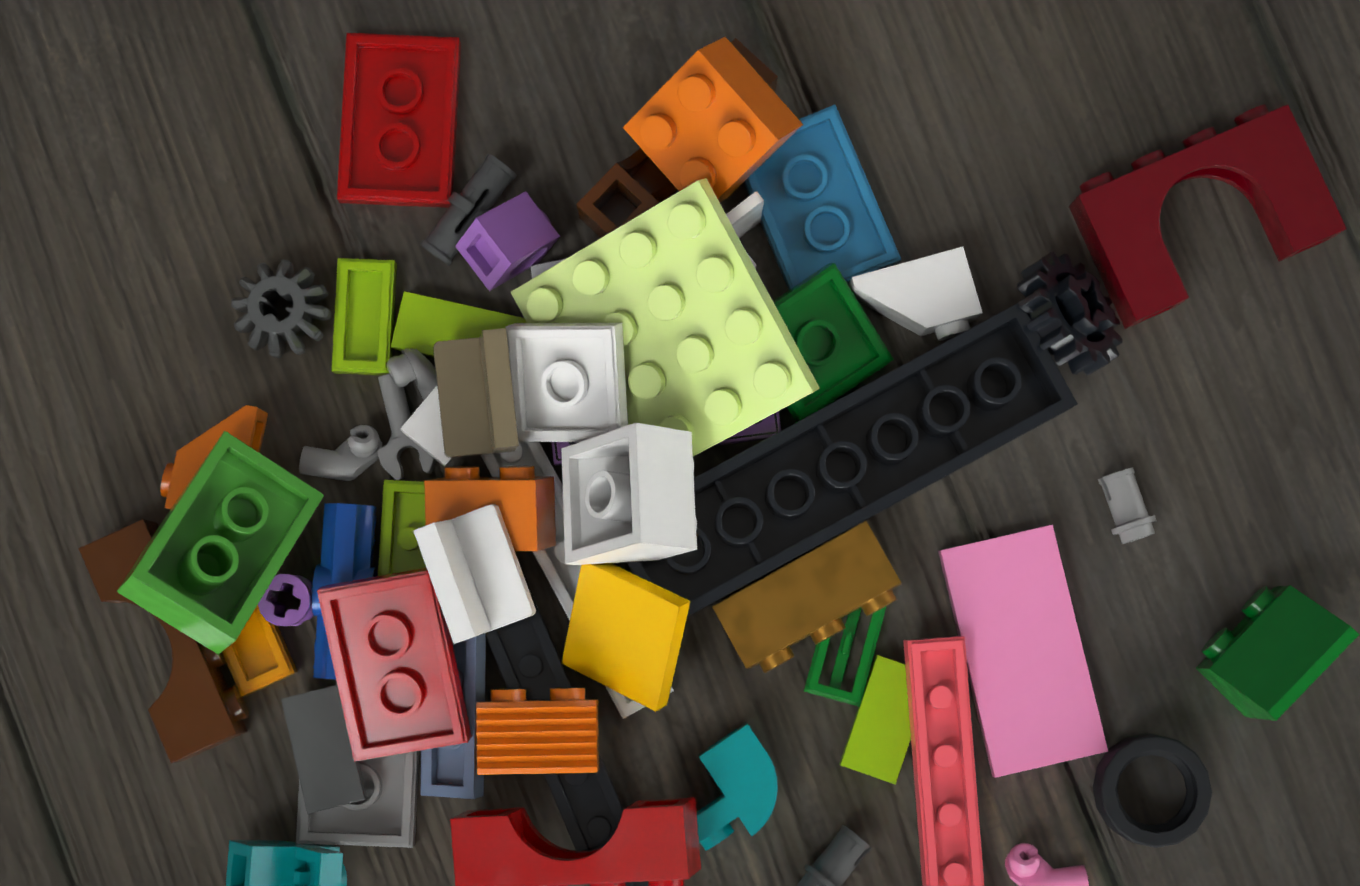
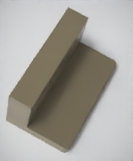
M506 328L482 330L480 338L436 342L433 351L445 456L454 458L514 452L519 446Z

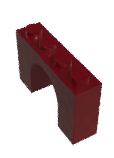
M1266 104L1257 106L1237 116L1234 119L1236 127L1220 134H1217L1214 127L1204 129L1183 140L1182 143L1185 149L1166 157L1162 149L1156 150L1132 162L1133 172L1117 179L1113 178L1111 172H1106L1079 186L1082 194L1076 197L1070 204L1069 209L1125 329L1173 309L1189 298L1164 244L1160 230V213L1163 201L1170 188L1180 182L1194 178H1211L1223 181L1239 190L1253 206L1279 262L1324 243L1347 229L1288 104L1269 112Z

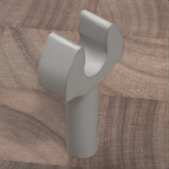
M390 374L378 377L392 432L387 445L379 448L377 451L381 465L393 478L403 481L404 471L400 462L401 453L407 448H416L419 452V461L423 471L431 474L437 460L406 436L400 429L411 417L404 386L399 387L395 385Z

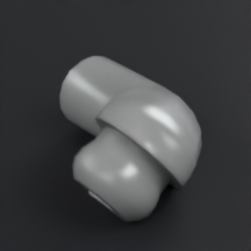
M369 425L355 426L350 430L351 436L334 451L304 446L299 463L300 474L342 481L356 479L379 458L377 451L379 448H382V442L377 430Z

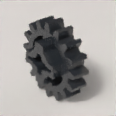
M1050 252L1022 270L1021 275L1024 280L1017 283V288L1026 298L1019 302V307L1027 312L1031 319L1026 324L1028 329L1038 331L1041 337L1039 346L1042 350L1047 349L1050 354L1054 355L1055 363L1058 366L1068 362L1072 374L1077 375L1084 371L1086 375H1090L1111 363L1112 360L1120 355L1116 347L1123 343V339L1113 329L1120 325V321L1115 317V311L1109 307L1112 301L1109 297H1103L1100 291V282L1093 275L1086 272L1085 266L1081 262L1073 267L1068 254L1064 253L1057 257L1054 252Z

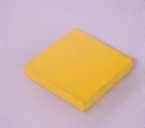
M612 563L581 565L561 664L656 712L668 704L690 601Z

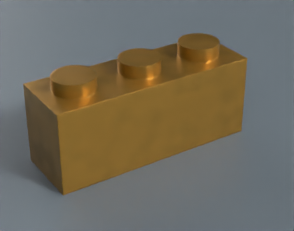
M864 521L712 606L745 668L751 669L760 664L763 672L766 673L795 657L790 646L808 636H811L816 645L844 630L846 627L841 618L860 607L865 615L869 616L896 601L897 598L892 590L902 585L869 524L867 521Z

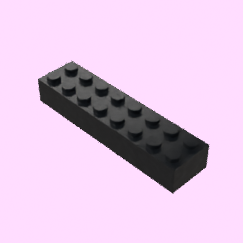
M1019 303L698 475L694 478L697 550L661 560L627 563L633 574L689 600L690 606L687 615L689 617L1078 405L1049 351L1047 349L1042 350L1039 346L1041 337L1038 332L1028 329L1026 324L1031 319L1027 312L1019 307Z

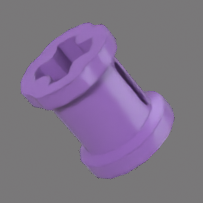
M275 575L258 603L260 613L266 621L276 626H299L303 622L314 617L312 612V581L300 575ZM293 587V596L301 599L300 607L298 609H288L286 614H284L285 605L277 602L280 591L290 592Z

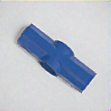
M324 503L321 564H318L315 568L312 583V612L314 616H317L313 678L336 679L317 590L325 585L378 576L376 567H373L374 537L377 520L376 506Z

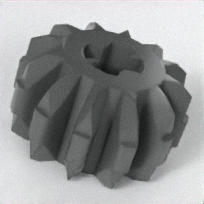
M283 259L278 265L275 276L266 263H261L257 266V272L261 278V281L257 284L248 277L240 278L239 284L250 294L248 298L237 297L231 300V306L235 310L247 313L237 319L234 327L240 333L252 332L249 336L248 345L256 351L268 343L269 354L274 358L282 357L287 341L294 353L297 355L304 354L305 345L301 338L303 335L307 334L316 341H320L323 338V333L312 324L314 320L325 321L331 318V311L328 308L315 305L324 300L329 293L324 285L311 286L315 274L308 267H304L294 275L293 264L289 260ZM283 297L288 303L293 304V308L286 307L290 315L280 321L273 314H270V310L277 311L273 303Z

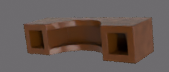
M735 38L731 42L733 46L771 89L776 92L778 76ZM639 148L625 160L615 163L576 206L579 218L602 238L679 191L646 153Z
M142 519L78 548L101 602L137 605L119 594L117 590L158 529L157 522ZM153 615L168 635L173 660L169 681L162 694L148 711L171 764L185 761L248 732L243 722V719L249 717L243 696L241 697L235 685L228 687L220 669V666L226 664L223 653L216 654Z

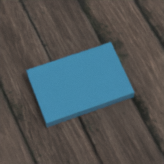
M836 105L800 118L799 120L803 125L743 182L749 196L757 191L764 199L760 223L789 290L829 263L836 264L847 284H849L854 276L900 263L901 257Z

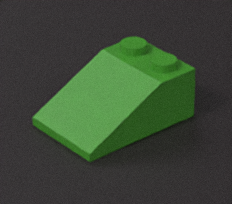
M224 431L142 551L117 592L219 655L238 638L324 497V494Z

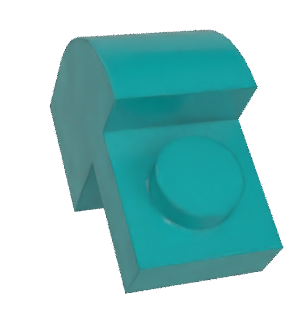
M745 722L698 754L700 760L723 793L697 811L699 843L705 851L714 847L734 832L730 822L737 817L740 818L750 835L753 836L765 825L775 807L778 792L775 767L768 753L748 723Z
M229 840L226 886H347V872L343 864V853L340 852L339 846L297 844L292 841Z

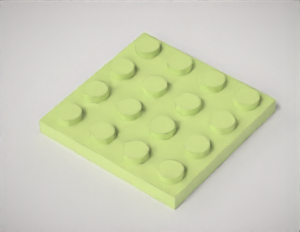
M707 178L692 183L511 291L527 323H622L628 425L636 422L692 432L693 457L820 389Z

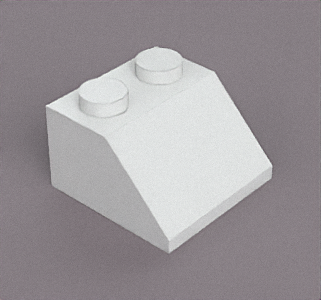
M635 422L561 448L565 564L587 565L653 561L697 550L692 432Z

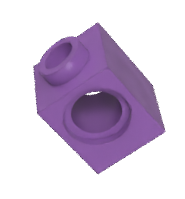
M525 191L477 217L455 247L486 288L491 291L530 269L531 266L537 265L559 239L560 235L551 225L548 216L537 207Z

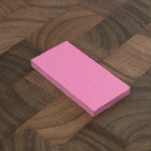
M1053 525L938 551L958 636H965L968 678L992 777H1001L1108 752Z

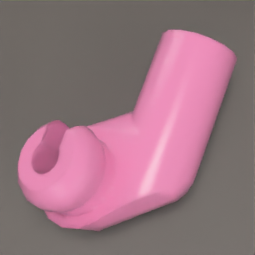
M1028 843L1015 845L1011 848L1005 859L1006 871L1010 879L1018 886H1089L1084 865L1054 869L1038 854V849Z

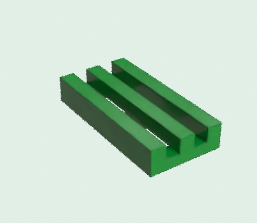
M886 606L871 614L851 692L840 690L861 607L847 615L846 628L842 633L829 686L818 684L830 638L815 645L803 692L860 707Z

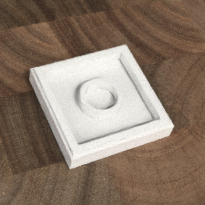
M514 323L506 326L518 441L581 442L628 425L622 323Z

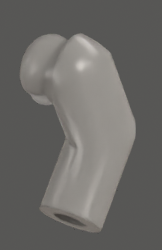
M403 349L402 355L394 356L388 360L387 368L395 385L403 387L414 380L423 400L437 386L435 366L417 349Z

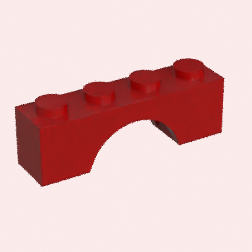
M695 797L638 800L623 810L618 827L611 839L603 847L588 851L569 850L550 842L533 825L524 807L467 810L450 818L455 886H568L590 884V886H626V882L648 881V886H685L684 880L690 879L701 869Z

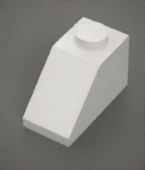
M963 247L852 277L848 284L861 304L919 336L936 333L938 341L954 338L969 330V323L976 321L983 313Z

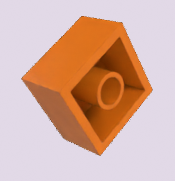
M723 37L697 50L623 126V129L678 191L698 180L707 178L719 202H722L803 124L726 37Z

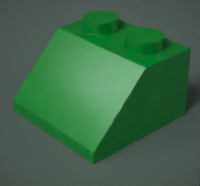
M1291 585L1277 586L1272 590L1264 586L1243 605L1241 611L1246 617L1232 631L1225 627L1204 645L1201 652L1206 658L1196 669L1245 717L1277 721L1360 634L1349 624Z

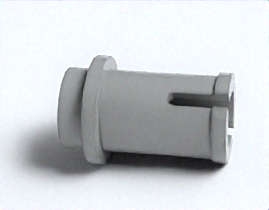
M1133 467L1098 479L1116 528L1111 529L1112 534H1118L1122 544L1155 534L1152 523L1157 521L1155 515H1148L1134 476L1135 471Z

